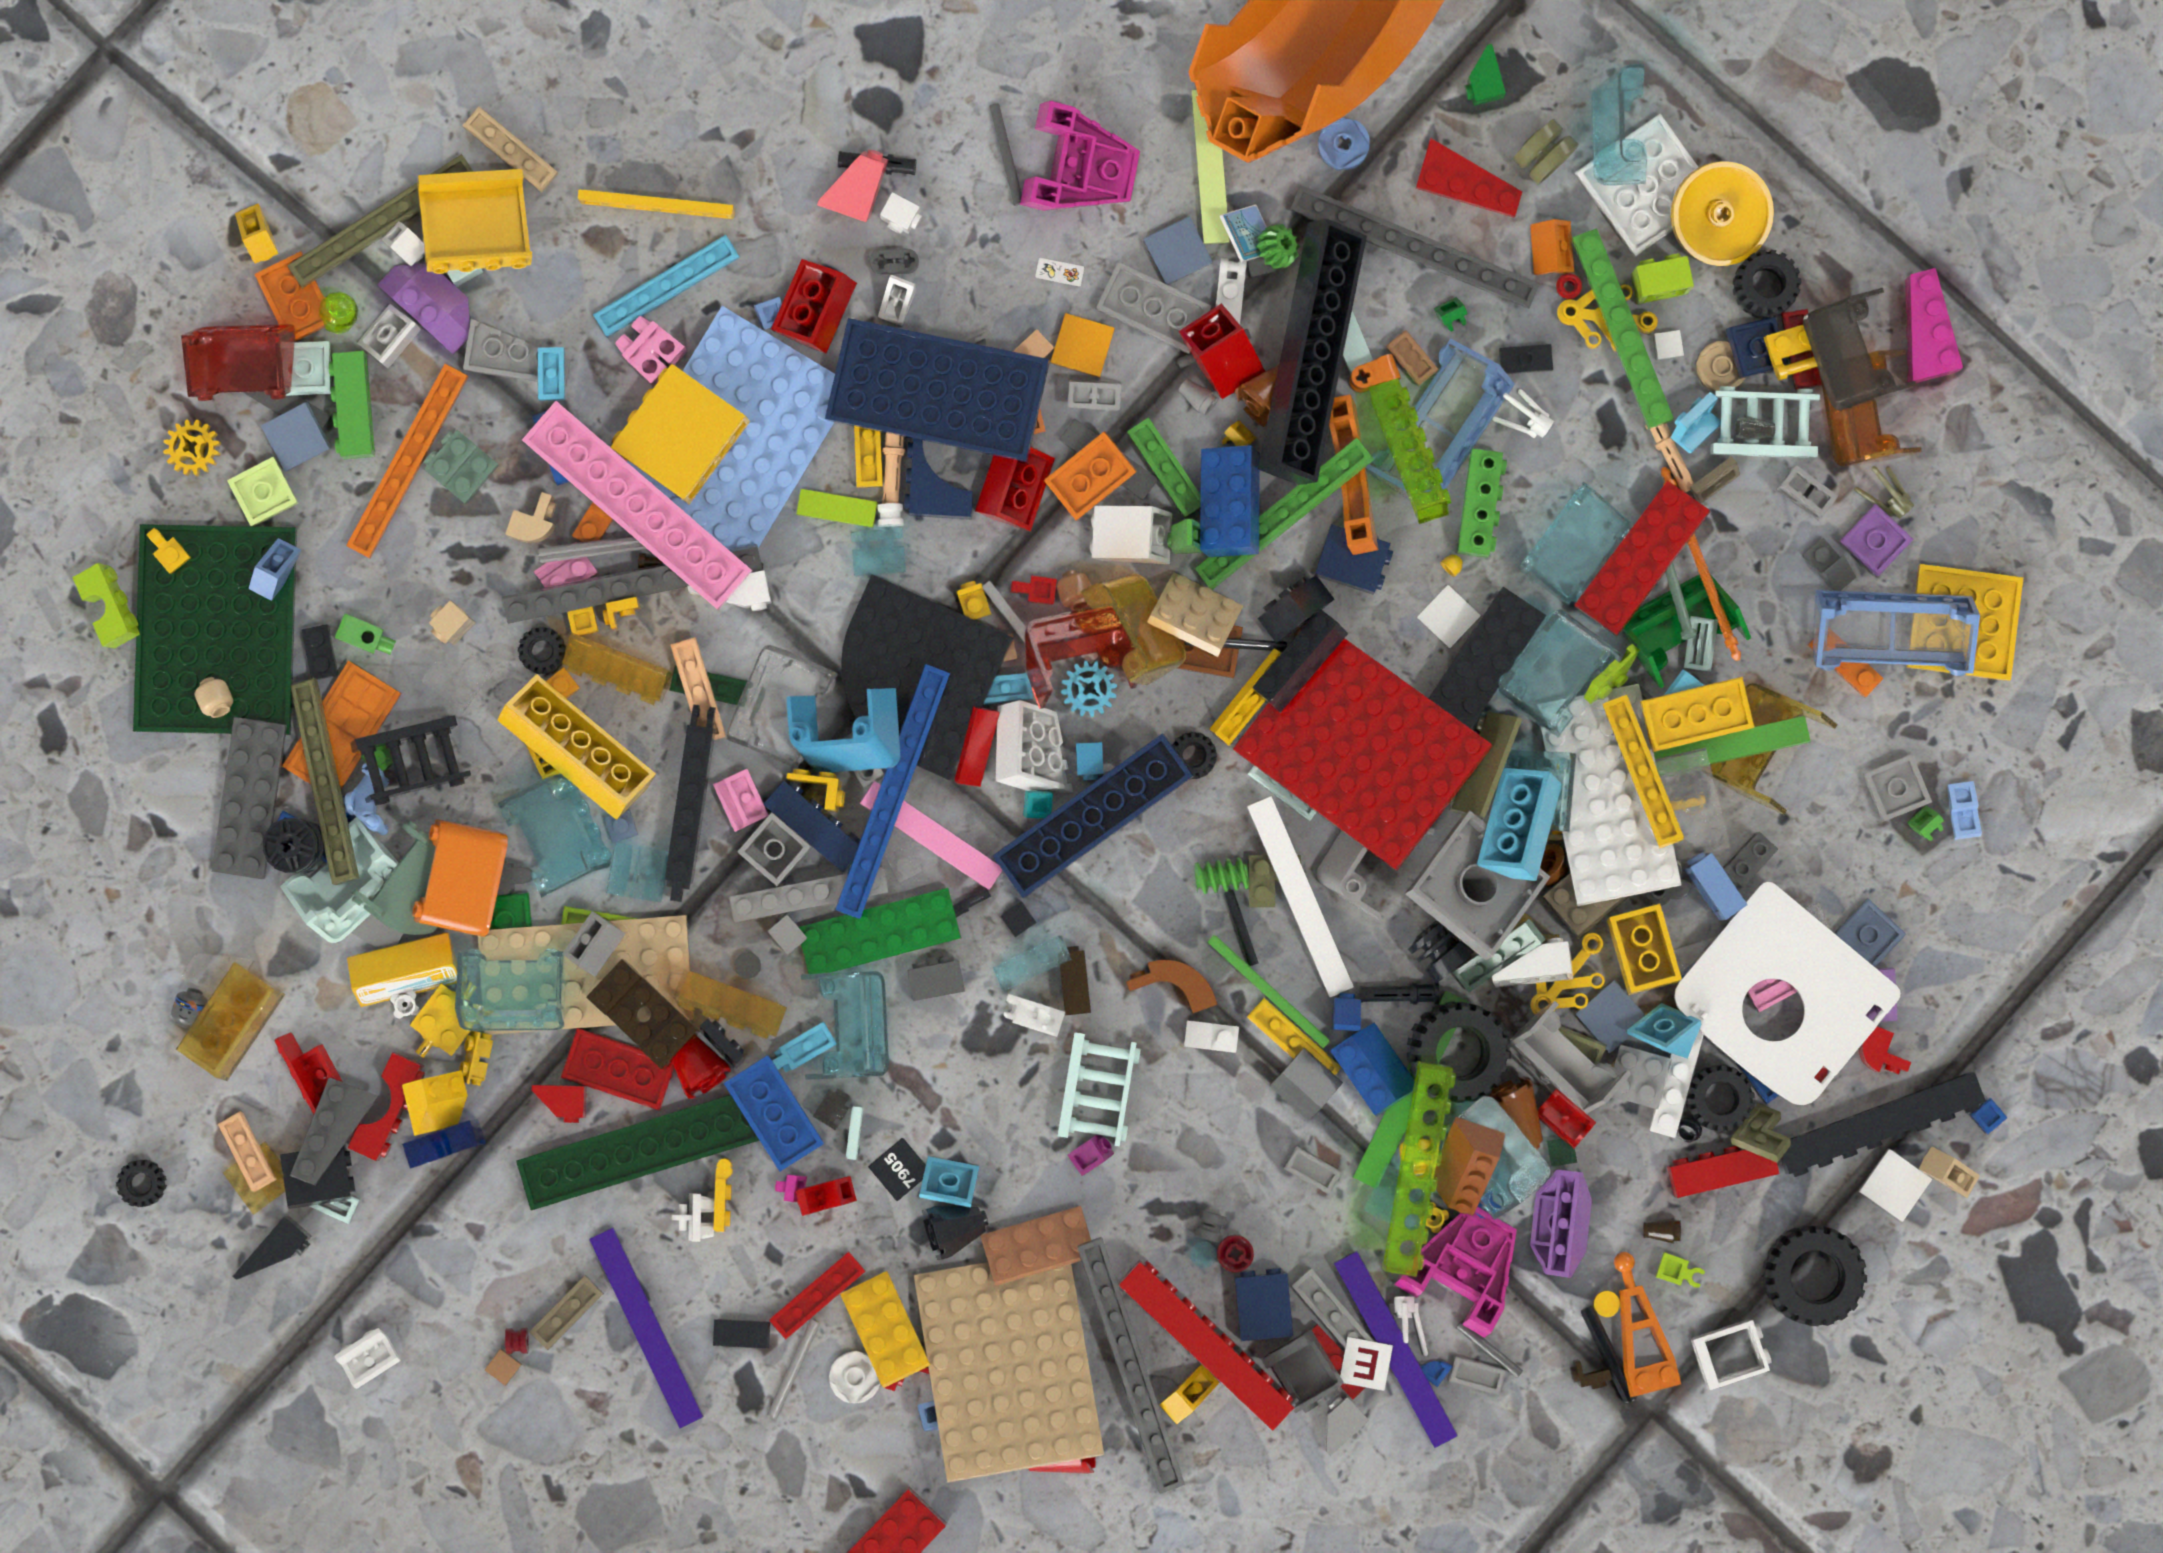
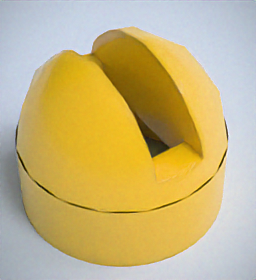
M1449 555L1440 562L1444 570L1452 577L1457 576L1463 567L1462 559L1457 555Z

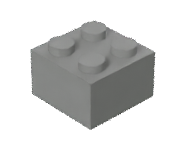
M771 812L738 850V853L771 882L780 887L813 847Z

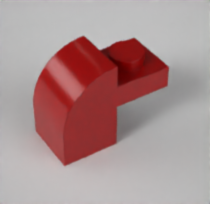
M1876 1027L1858 1048L1862 1062L1870 1070L1880 1072L1882 1065L1885 1064L1884 1070L1899 1075L1900 1071L1908 1072L1911 1065L1910 1061L1887 1053L1894 1035L1893 1032Z
M851 1176L795 1190L802 1216L857 1201Z

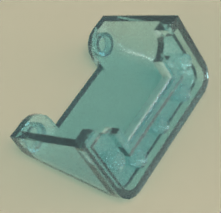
M1644 64L1624 66L1592 91L1593 174L1596 181L1602 185L1646 184V147L1640 140L1625 139L1624 111H1631L1633 101L1644 97Z
M1583 481L1527 557L1519 565L1518 569L1564 604L1569 605L1571 601L1576 603L1584 592L1582 586L1618 539L1622 541L1631 530L1628 527L1630 521Z
M476 949L458 952L455 1011L460 1027L470 1031L562 1029L565 1025V956L562 955L564 951L546 949L543 953L539 954L538 960H487L486 956Z

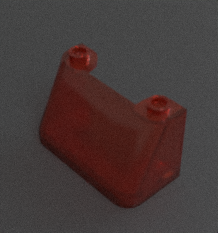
M294 325L207 326L181 335L188 397H197L198 401L213 400V395L219 393L265 392V395H270L271 399L275 400L284 399L286 394L291 392L295 348Z

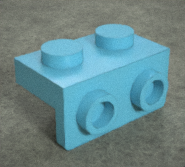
M1711 392L1703 399L1698 397L1691 405V410L1688 413L1682 412L1674 422L1677 426L1671 439L1688 453H1692L1721 425V420L1711 413L1718 400Z

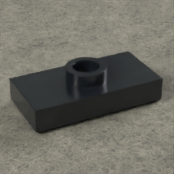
M1551 344L1499 348L1500 366L1507 374L1553 371Z

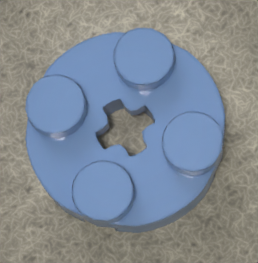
M1342 117L1322 129L1318 138L1319 154L1327 165L1337 171L1353 169L1365 160L1369 151V134L1360 122ZM1342 137L1344 140H1350L1351 143L1348 144V150L1337 147L1339 138Z

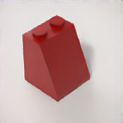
M1222 303L1178 331L1209 384L1221 399L1233 394L1239 385L1266 372L1244 329Z

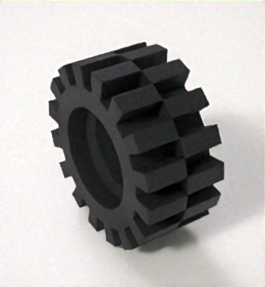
M544 626L531 628V631H526L522 639L520 638V646L518 647L519 659L531 672L546 675L552 671H557V668L563 665L564 658L566 659V645L563 638L553 629L545 628ZM538 641H547L552 647V654L546 660L540 661L533 656L532 649Z
M1196 732L1184 733L1172 744L1182 759L1184 750L1189 746H1198L1203 751L1204 758L1200 764L1191 766L1186 763L1194 775L1191 779L1205 777L1214 768L1217 758L1216 747L1211 739L1204 734Z
M150 1160L129 1162L128 1165L121 1168V1173L117 1175L118 1182H116V1187L118 1186L119 1189L117 1191L118 1195H121L122 1200L129 1203L130 1206L146 1207L155 1204L159 1198L163 1197V1191L167 1187L165 1185L166 1176L162 1173L164 1172L163 1169L159 1168L157 1163L150 1162ZM139 1173L146 1174L151 1180V1187L144 1194L137 1193L132 1187V1179Z

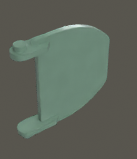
M409 820L407 824L403 823L401 828L412 836L415 842L372 900L357 890L352 892L354 897L351 900L358 906L363 903V908L395 931L411 935L433 933L437 927L415 922L412 911L414 903L426 895L436 846L429 839V835L421 829L417 832L418 826Z

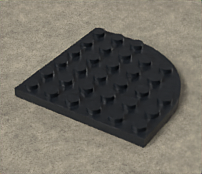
M871 574L848 626L842 647L841 672L848 703L856 719L861 716H869L867 689L896 688L898 728L900 732L924 665L927 664L950 673L916 765L950 780L961 756L973 706L983 708L984 702L989 695L1014 638Z

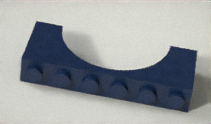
M913 439V442H908L907 457L912 458V468H907L906 483L910 484V494H905L904 509H909V516L972 520L973 491L956 488L935 474L925 458L923 440Z

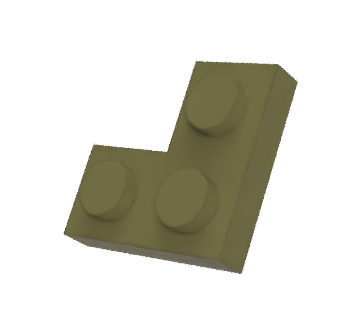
M1249 855V908L1275 907V881L1279 880L1268 855ZM1297 855L1301 864V855Z
M1757 1103L1750 1112V1117L1745 1119L1743 1124L1732 1135V1145L1778 1163L1791 1146L1790 1138L1772 1131L1781 1120V1112Z

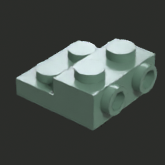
M456 430L455 433L450 431L442 439L441 443L444 446L439 452L433 451L425 459L424 463L427 466L424 470L463 503L467 504L498 468L499 464L460 431Z

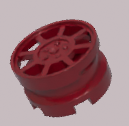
M1229 1235L1222 1239L1217 1247L1219 1263L1230 1272L1244 1271L1253 1261V1247L1243 1236Z

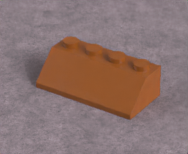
M1455 1117L1429 1175L1430 1182L1448 1208L1463 1214L1474 1215L1500 1159L1506 1133Z

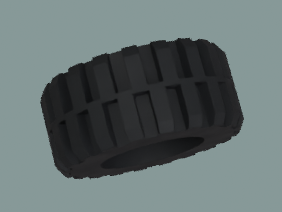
M1452 1001L1446 1002L1444 1005L1438 1004L1432 1007V1011L1425 1012L1420 1016L1422 1020L1418 1024L1415 1023L1411 1029L1414 1031L1412 1038L1408 1037L1407 1045L1410 1046V1052L1406 1054L1407 1060L1411 1062L1409 1069L1412 1075L1416 1076L1418 1079L1416 1082L1422 1088H1425L1428 1093L1441 1099L1464 1103V1101H1477L1480 1096L1486 1097L1492 1093L1491 1089L1494 1086L1498 1087L1501 1084L1502 1080L1500 1078L1502 1074H1507L1509 1069L1506 1063L1507 1059H1511V1051H1508L1507 1047L1510 1044L1509 1036L1503 1032L1505 1027L1495 1019L1496 1016L1493 1013L1475 1004ZM1463 1027L1471 1030L1478 1037L1481 1055L1478 1064L1469 1074L1456 1077L1445 1073L1439 1067L1436 1050L1439 1040L1448 1030Z
M1803 1225L1800 1228L1788 1230L1787 1234L1777 1238V1243L1769 1248L1767 1252L1769 1256L1767 1261L1763 1263V1268L1765 1269V1276H1762L1763 1284L1766 1285L1767 1291L1765 1292L1773 1302V1306L1784 1314L1785 1317L1803 1325L1828 1326L1834 1324L1837 1320L1842 1321L1848 1317L1847 1314L1851 1310L1854 1311L1858 1307L1857 1302L1860 1297L1863 1298L1865 1290H1863L1864 1283H1867V1275L1864 1272L1866 1264L1865 1260L1860 1256L1861 1251L1846 1235L1829 1227ZM1808 1251H1822L1828 1254L1838 1267L1839 1276L1835 1289L1829 1296L1820 1300H1808L1800 1296L1793 1288L1790 1279L1791 1268L1795 1260Z

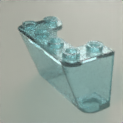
M1558 609L1548 615L1546 623L1541 630L1532 636L1530 644L1525 651L1516 657L1512 668L1500 678L1498 683L1499 692L1512 708L1558 738L1573 719L1572 714L1567 709L1571 701L1597 668L1602 673L1615 659L1618 660L1621 655L1617 649L1564 610Z
M562 774L547 777L498 803L508 827L520 824L541 870L531 873V876L541 898L610 867L612 854L600 837V828L593 822L588 803L582 798L579 788Z
M1483 1096L1456 1116L1506 1133L1500 1159L1490 1178L1495 1185L1480 1200V1203L1494 1220L1521 1204L1550 1177L1549 1165L1494 1098ZM1455 1117L1428 1138L1439 1152L1443 1146L1440 1136L1448 1134ZM1492 1195H1497L1501 1198V1208H1495L1491 1205L1490 1197Z

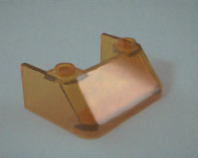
M1878 350L1830 363L1822 369L1821 383L1833 457L1838 465L1853 466L1893 460L1922 452L1921 447L1900 448L1899 440L1895 435L1881 434L1874 385L1883 382L1887 376L1886 360L1906 355L1905 350Z

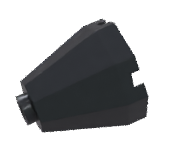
M935 1206L922 1210L923 1215L928 1214V1219L923 1220L930 1247L932 1251L938 1250L940 1253L935 1255L937 1260L952 1257L985 1233V1226L989 1225L985 1211H980L978 1207Z

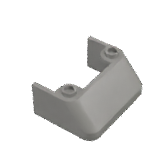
M1430 828L1426 835L1431 837L1436 830ZM1341 830L1317 868V880L1327 889L1376 920H1379L1382 914L1360 901L1366 892L1367 885L1364 878L1354 872L1368 849Z
M1554 1001L1535 1014L1510 1039V1044L1507 1045L1508 1051H1511V1056L1551 1094L1557 1088L1587 1114L1605 1105L1631 1073L1627 1070L1617 1075V1071L1610 1064L1598 1063L1594 1065L1558 1030L1561 1027L1560 1017L1554 1010L1559 1004Z

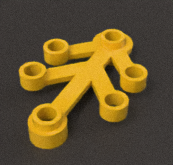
M1626 284L1621 285V289H1626L1629 292V296L1625 297L1626 301L1630 300L1633 294L1632 288ZM1592 289L1577 301L1569 299L1559 305L1557 317L1560 322L1568 326L1573 325L1585 339V344L1588 348H1597L1602 339L1599 333L1591 332L1583 320L1593 321L1610 341L1611 348L1616 351L1599 307L1595 310L1584 309L1595 299ZM1572 308L1575 311V315H1567L1566 309ZM1646 311L1640 315H1632L1638 331L1643 334L1652 333L1657 327L1658 319L1652 312ZM1646 317L1650 318L1652 324L1645 325L1643 319ZM1589 337H1596L1598 343L1591 344L1589 342Z
M1589 933L1584 936L1582 940L1583 948L1572 961L1573 977L1591 955L1598 954L1602 950L1603 940L1600 935ZM1590 940L1597 941L1598 946L1595 949L1588 947ZM1593 973L1591 976L1554 981L1548 992L1546 982L1536 983L1537 994L1531 1000V1010L1534 1015L1541 1010L1539 1008L1541 1001H1547L1548 1004L1556 1001L1559 1004L1556 1009L1571 1007L1579 1010L1585 1009L1588 1006V997L1583 993H1578L1574 997L1557 998L1562 990L1584 987L1601 989L1605 984L1604 976L1600 973ZM1596 976L1602 979V983L1598 986L1592 983V979ZM1578 997L1585 998L1586 1002L1583 1006H1578L1575 1003Z

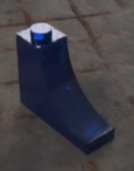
M474 1119L447 1127L402 1145L409 1167L412 1169L484 1145L486 1142L479 1120Z

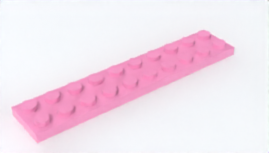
M557 401L552 404L522 439L523 442L717 610L722 607L752 572L746 564Z

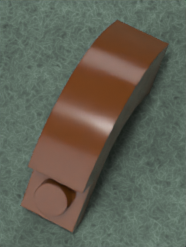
M1157 960L1148 962L1147 965L1150 973L1145 974V971L1141 970L1130 974L1131 980L1126 981L1129 992L1155 982L1165 981L1173 983L1185 993L1192 1014L1218 1005L1212 988L1206 979L1194 968L1178 961Z

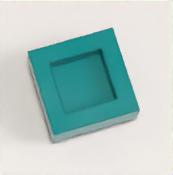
M1025 790L1023 816L1025 818H1046L1052 812L1053 793L1051 791Z

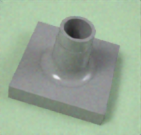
M1468 811L1461 816L1405 894L1482 958L1488 960L1498 951L1547 883L1550 876L1540 868L1536 881L1512 879L1478 866L1477 861L1487 824L1473 812Z

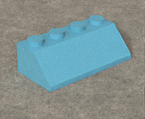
M1513 768L1503 769L1477 861L1478 866L1512 879L1537 880L1562 786L1551 772Z

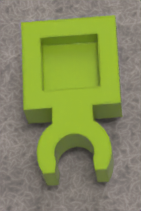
M1663 1252L1655 1277L1680 1286L1683 1279H1686L1690 1286L1699 1288L1701 1284L1694 1282L1692 1276L1694 1273L1705 1274V1271L1698 1267L1688 1269V1260Z

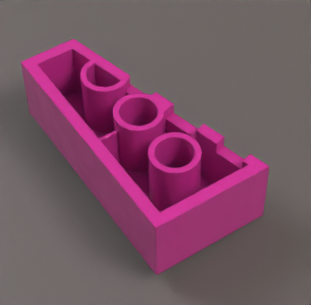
M1936 268L1909 275L1905 279L1906 337L1908 345L1907 385L1957 373L1963 368Z

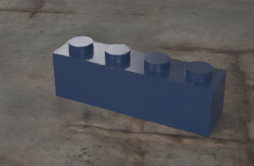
M783 781L764 805L844 873L853 861L860 839L852 832L849 835L844 833L840 829L843 824L833 815L829 818L820 812L823 807L813 798L807 801L802 797L801 793L803 790L793 781L789 785Z

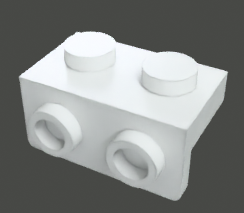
M379 1328L366 1332L360 1340L346 1345L334 1356L336 1361L342 1365L352 1386L356 1389L401 1361L389 1337Z

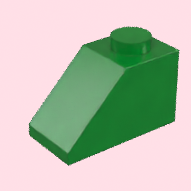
M1492 44L1486 46L1467 80V85H1464L1466 97L1468 100L1472 99L1474 106L1503 99L1506 94Z

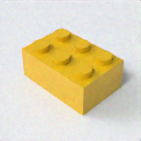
M1660 904L1612 916L1607 919L1628 996L1682 980Z

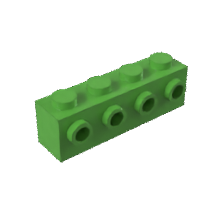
M364 351L332 353L333 361H329L330 376H334L335 386L331 387L332 402H336L337 412H333L334 427L338 428L339 438H335L336 453H340V457L344 460L375 457L367 354Z
M1473 448L1470 452L1457 554L1488 558L1490 552H1495L1497 537L1492 536L1493 526L1498 527L1500 511H1496L1497 501L1502 500L1503 486L1499 485L1500 475H1505L1507 460H1503L1502 452Z

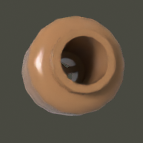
M1076 570L1065 572L1062 575L1063 578L1058 581L1056 586L1061 603L1073 611L1086 608L1090 605V601L1094 596L1089 577L1085 573H1077Z

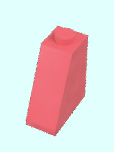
M875 150L864 151L819 199L817 205L867 222L871 217L889 159L883 158V154Z

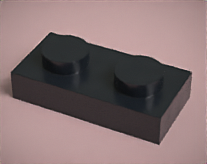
M325 624L302 629L311 679L320 680L339 676L329 625Z

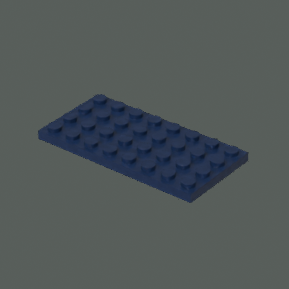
M848 318L825 420L1027 462L1050 360Z

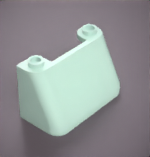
M357 817L348 826L359 873L358 879L333 885L327 863L311 878L306 874L298 873L292 875L280 886L306 925L331 943L343 940L371 915L363 908V903L358 906L351 900L354 897L352 892L357 890L372 900L399 863L376 835Z

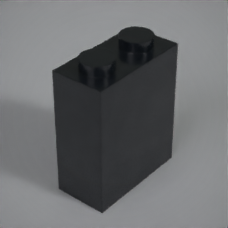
M344 1146L316 1186L290 1176L300 1151L280 1154L288 1209L351 1199V1192H356L354 1177H348L347 1167L352 1166L350 1151H345Z

